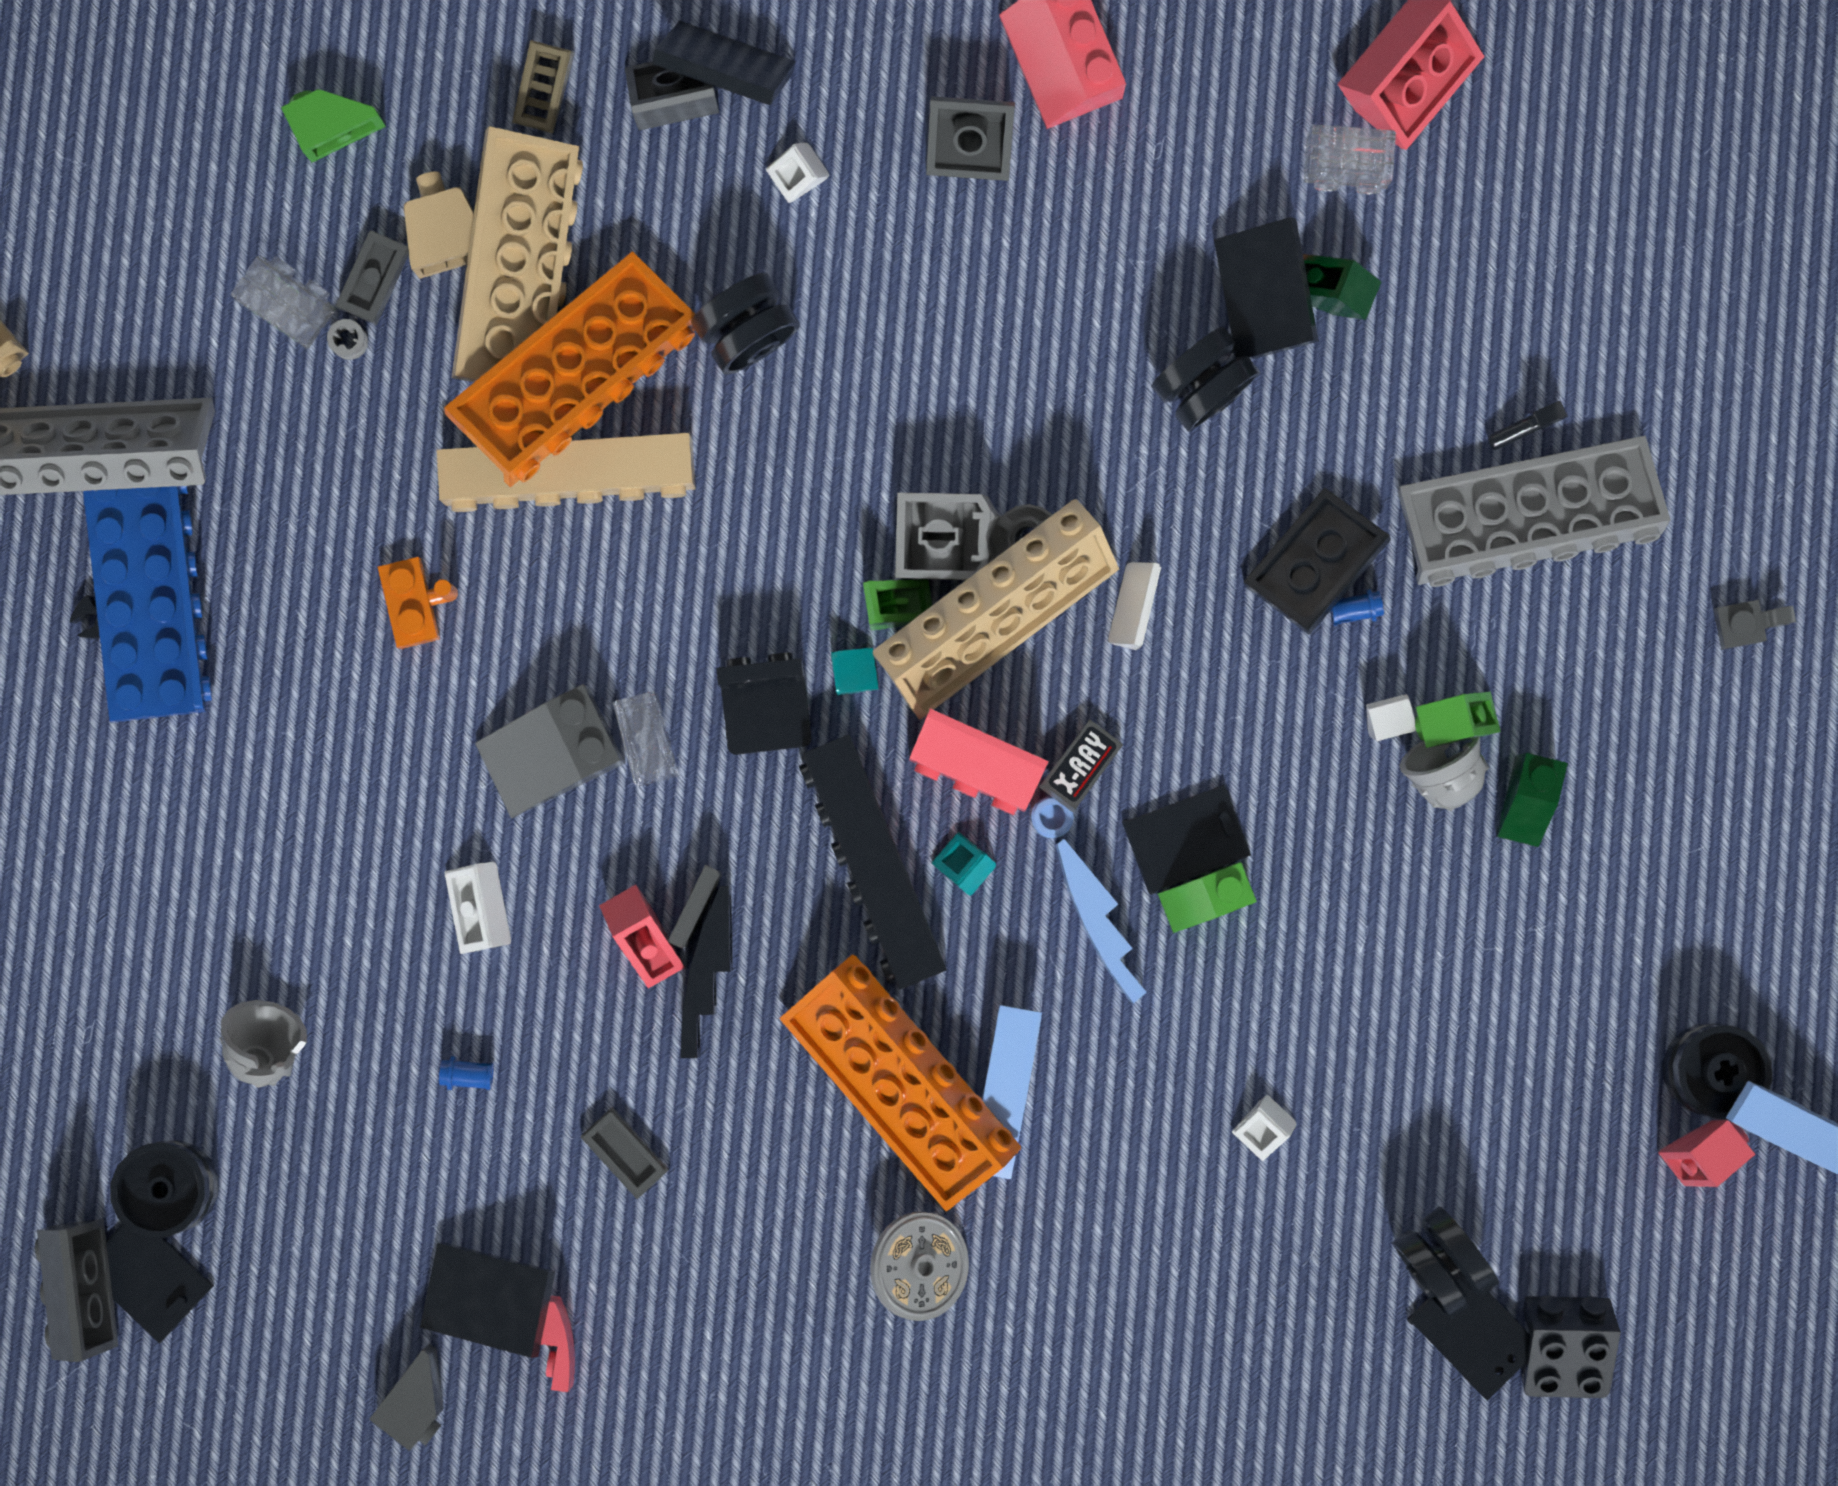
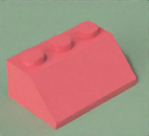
M1018 0L999 14L1001 23L1046 129L1123 99L1126 82L1091 0Z
M1408 0L1337 85L1355 112L1401 149L1407 150L1480 63L1484 55L1450 0Z
M932 709L929 710L909 758L911 762L916 763L915 772L935 781L938 780L939 775L954 780L953 789L973 798H976L978 792L994 799L991 806L1011 815H1014L1017 809L1023 812L1026 811L1049 762Z

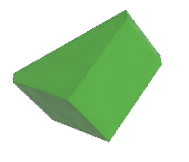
M928 579L867 581L863 583L871 631L906 626L932 606Z

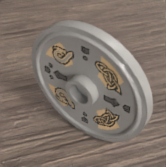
M928 1212L908 1213L890 1223L879 1236L871 1257L870 1273L872 1285L880 1302L893 1314L913 1321L930 1320L951 1308L961 1295L968 1276L969 1258L962 1235L950 1221L942 1216Z

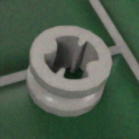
M351 319L336 321L331 325L327 333L329 347L337 356L345 360L359 358L368 347L367 333L357 322ZM348 330L352 335L358 334V339H353L356 345L351 349H348L344 344L338 346V340H343L340 336L343 331Z

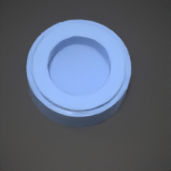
M1051 796L1039 800L1031 812V822L1035 831L1046 838L1063 836L1073 824V812Z

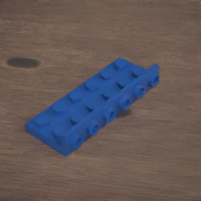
M188 486L83 491L108 714L111 723L206 712L205 702L212 701L210 677L201 675L200 660L207 659L205 635H197L195 624L196 618H203L200 593H192L190 577L198 576L195 551L187 552L185 536L193 535L190 510L182 511L180 496L188 494Z

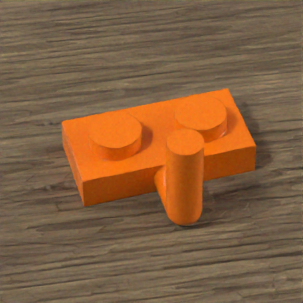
M419 557L378 566L396 647L404 649L440 640L433 606L455 600L458 596L457 588L446 580H438L433 589H428L422 560Z

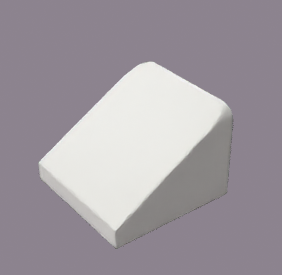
M808 143L793 144L766 168V171L788 203L795 201L830 176Z
M1265 1095L1233 1129L1232 1133L1257 1157L1264 1161L1291 1136L1297 1124L1270 1096Z

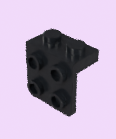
M791 652L776 653L767 656L768 662L751 664L750 657H741L725 660L726 667L716 668L718 685L722 692L727 747L730 753L742 755L803 748L810 745L812 737L804 666L801 658L793 659V653Z
M1549 1295L1542 1297L1525 1296L1523 1312L1530 1334L1523 1382L1525 1394L1531 1397H1607L1611 1389L1621 1333L1610 1298L1593 1296L1585 1298Z

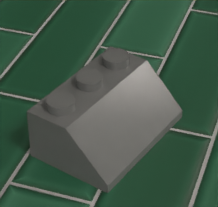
M104 1219L58 1224L37 1230L38 1238L35 1242V1255L41 1263L43 1281L40 1285V1298L46 1306L48 1324L45 1328V1341L51 1349L52 1360L79 1362L118 1347Z

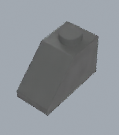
M429 1344L420 1352L369 1419L408 1451L419 1441L426 1446L441 1427V1424L436 1419L444 1407L437 1349Z

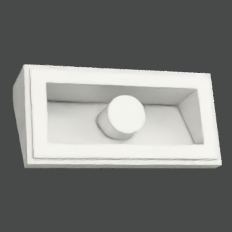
M1131 562L1126 565L1108 638L1110 644L1138 650L1143 645L1161 571L1160 564Z
M479 863L445 871L460 954L510 944V931L496 863Z

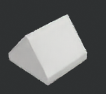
M1407 694L1366 705L1368 734L1374 740L1380 741L1416 731L1415 718Z

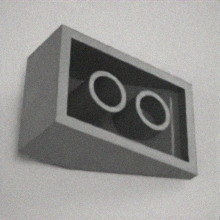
M584 684L543 703L475 743L512 819L625 764L590 689Z

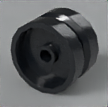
M759 273L732 285L705 304L691 321L694 330L703 343H716L711 355L724 375L739 372L762 360L786 343L800 327L798 319L788 305H775L780 293L768 273Z
M1224 327L1217 328L1189 348L1169 365L1151 385L1164 403L1176 401L1190 392L1178 405L1175 417L1188 432L1227 408L1260 374L1259 369L1248 356L1236 357L1221 367V364L1234 352L1236 341Z
M1715 1023L1696 1024L1681 1031L1668 1045L1663 1060V1079L1671 1097L1685 1110L1713 1119L1728 1120L1726 1118L1748 1081L1768 1090L1770 1089L1773 1081L1772 1061L1764 1045L1748 1031L1731 1025ZM1719 1070L1718 1076L1715 1077L1714 1072Z
M182 1140L149 1143L131 1151L117 1165L110 1182V1202L117 1218L131 1232L147 1238H166L198 1226L212 1212L218 1196V1174L212 1160L198 1146ZM161 1184H167L168 1193H162Z
M1439 1206L1422 1219L1423 1229L1433 1243L1432 1247L1419 1233L1407 1230L1391 1243L1405 1263V1268L1415 1283L1452 1320L1469 1307L1467 1295L1457 1281L1459 1278L1473 1293L1481 1296L1498 1285L1499 1280L1467 1234L1449 1213Z

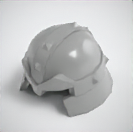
M1480 736L1473 738L1472 743H1466L1463 746V751L1447 758L1444 752L1450 746L1449 744L1426 748L1425 741H1421L1404 755L1399 765L1400 770L1413 782L1412 786L1419 791L1421 796L1425 797L1433 808H1444L1452 811L1454 808H1458L1472 800L1483 787L1485 772L1490 767L1480 753Z
M261 1000L241 1002L228 1009L221 1019V1037L219 1039L222 1044V1056L228 1069L238 1080L258 1088L267 1085L275 1086L282 1076L291 1075L295 1055L307 1043V1029L301 1018L287 1007Z

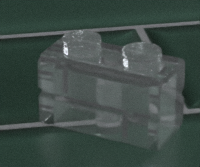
M1312 124L1306 139L1304 183H1314V188L1320 191H1336L1339 189V185L1356 186L1355 191L1361 194H1378L1381 192V188L1387 189L1392 181L1394 171L1395 130Z
M261 255L257 256L246 271V275L240 279L231 292V296L239 304L305 349L310 348L320 334V330L325 327L335 312V308L327 301L330 293L310 279L303 285L292 277L296 270L280 258L275 256L270 262Z
M652 691L613 702L634 785L640 787L680 776L665 719L661 715L663 711L658 694Z

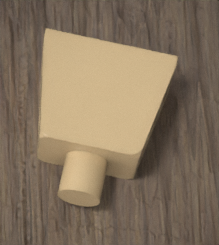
M428 172L418 176L416 181L421 198L406 202L404 204L410 265L414 273L421 279L467 265L474 211L461 187L445 190L440 172Z

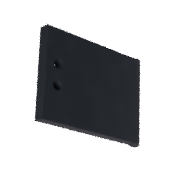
M1225 784L1131 820L1125 819L1122 821L1150 895L1155 894L1160 889L1251 856Z
M122 1223L106 1240L113 1300L159 1344L214 1287L165 1238L144 1237L131 1232Z
M1459 1278L1457 1281L1468 1298V1308L1451 1320L1432 1299L1427 1298L1407 1318V1321L1414 1325L1480 1395L1488 1401L1526 1364L1530 1334L1489 1292L1483 1296L1475 1294Z

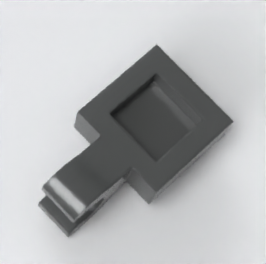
M1759 600L1713 609L1721 650L1767 641L1765 629L1790 625V623L1796 622L1793 605L1761 612Z

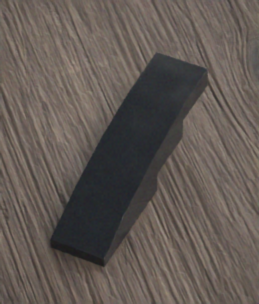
M731 886L719 887L702 926L693 956L682 1012L680 1059L699 1058L701 1056L700 1015L717 1014L716 972L733 971Z

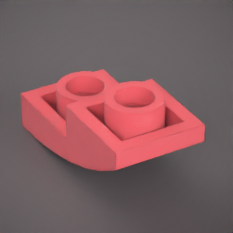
M552 1295L549 1301L541 1345L556 1346L557 1351H550L546 1377L553 1378L551 1390L569 1392L574 1384L575 1374L573 1333L561 1297Z

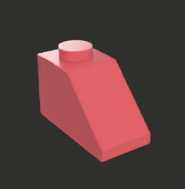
M636 884L599 905L612 937L648 989L685 968L673 944L668 942L669 937L654 910Z
M1711 1120L1665 1146L1658 1152L1684 1186L1718 1187L1756 1155L1747 1144L1749 1138L1745 1131L1729 1120Z

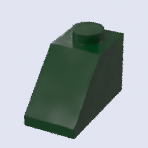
M1303 254L1312 306L1334 316L1366 320L1381 281L1355 260Z
M1530 753L1515 756L1496 837L1539 847L1558 806L1568 763Z

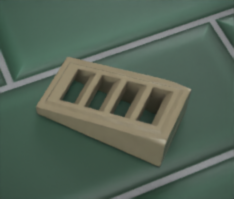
M530 40L512 123L554 133L575 52ZM540 56L560 61L558 70L538 65ZM539 73L555 77L554 86L534 81L535 74ZM531 89L552 94L551 102L529 97ZM527 105L548 110L547 119L526 114Z

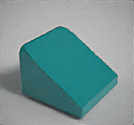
M873 648L831 652L837 696L879 690Z
M959 831L931 863L969 896L979 888L996 867V863Z

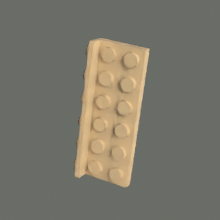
M491 126L485 130L452 378L475 382L557 314L558 307L563 306L566 296V283L561 282L563 266H568L572 252V243L567 241L568 226L574 224L577 214V201L572 200L574 185L579 184L583 170V161L578 160L579 146Z
M1077 499L1072 500L873 650V655L888 673L902 697L919 720L925 717L930 709L934 710L1119 570L1101 526Z

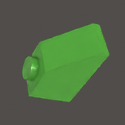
M320 89L313 92L310 90L299 92L290 98L288 104L281 107L302 152L311 163L386 127L374 107Z
M1491 691L1462 694L1416 707L1418 716L1415 718V727L1419 738L1425 741L1426 748L1501 732Z
M1241 862L1157 894L1173 933L1218 918L1257 902Z

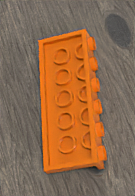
M632 251L444 407L445 415L503 472L504 482L509 487H512L519 480L524 483L537 473L541 466L540 462L551 453L553 456H556L565 450L572 441L571 436L580 428L588 429L601 418L602 410L613 400L616 403L624 400L633 390V383L643 375L650 377L663 365L666 355L674 349L677 351L684 349L695 336L694 328L691 324L695 313Z
M852 954L779 1018L946 1212L1003 1169L1020 1151L1021 1146L1014 1139L1011 1132L1001 1124L984 1104L983 1100L975 1094L956 1072L953 1065L941 1055L928 1040L926 1034L915 1025L902 1010L898 1002L889 995L875 979L871 971L855 955Z

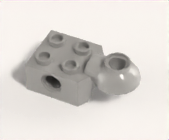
M897 493L895 578L967 580L1019 541V536L1023 530L1027 528L1035 529L1053 514L1043 507L1026 504L1015 506L1003 516H999L990 498L983 494Z

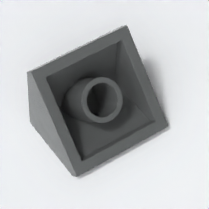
M652 62L625 67L630 105L639 131L719 113L713 85L654 65Z
M931 96L926 175L1009 181L1015 102Z

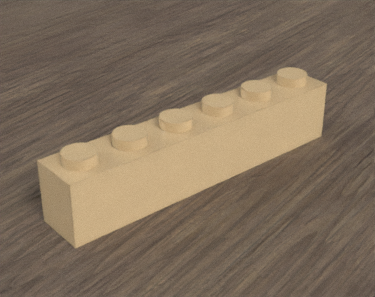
M690 433L573 440L560 454L553 456L551 453L541 461L539 470L531 479L524 483L519 480L512 487H509L504 482L503 472L478 447L436 450L439 500L446 506H451L454 512L477 510V504L493 503V508L513 509L519 507V501L535 500L536 506H556L561 504V498L576 497L578 503H599L603 501L602 496L619 495V500L635 501L644 499V493L661 492V497L678 498L686 496V490L696 489L693 440Z

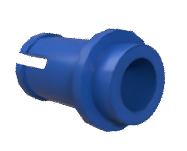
M1365 589V594L1341 598L1330 611L1333 626L1369 618L1371 622H1375L1377 620L1376 617L1384 616L1380 591L1371 592V589Z
M451 1056L450 1060L441 1061L439 1085L447 1086V1090H453L454 1086L491 1090L494 1063L456 1061V1057Z

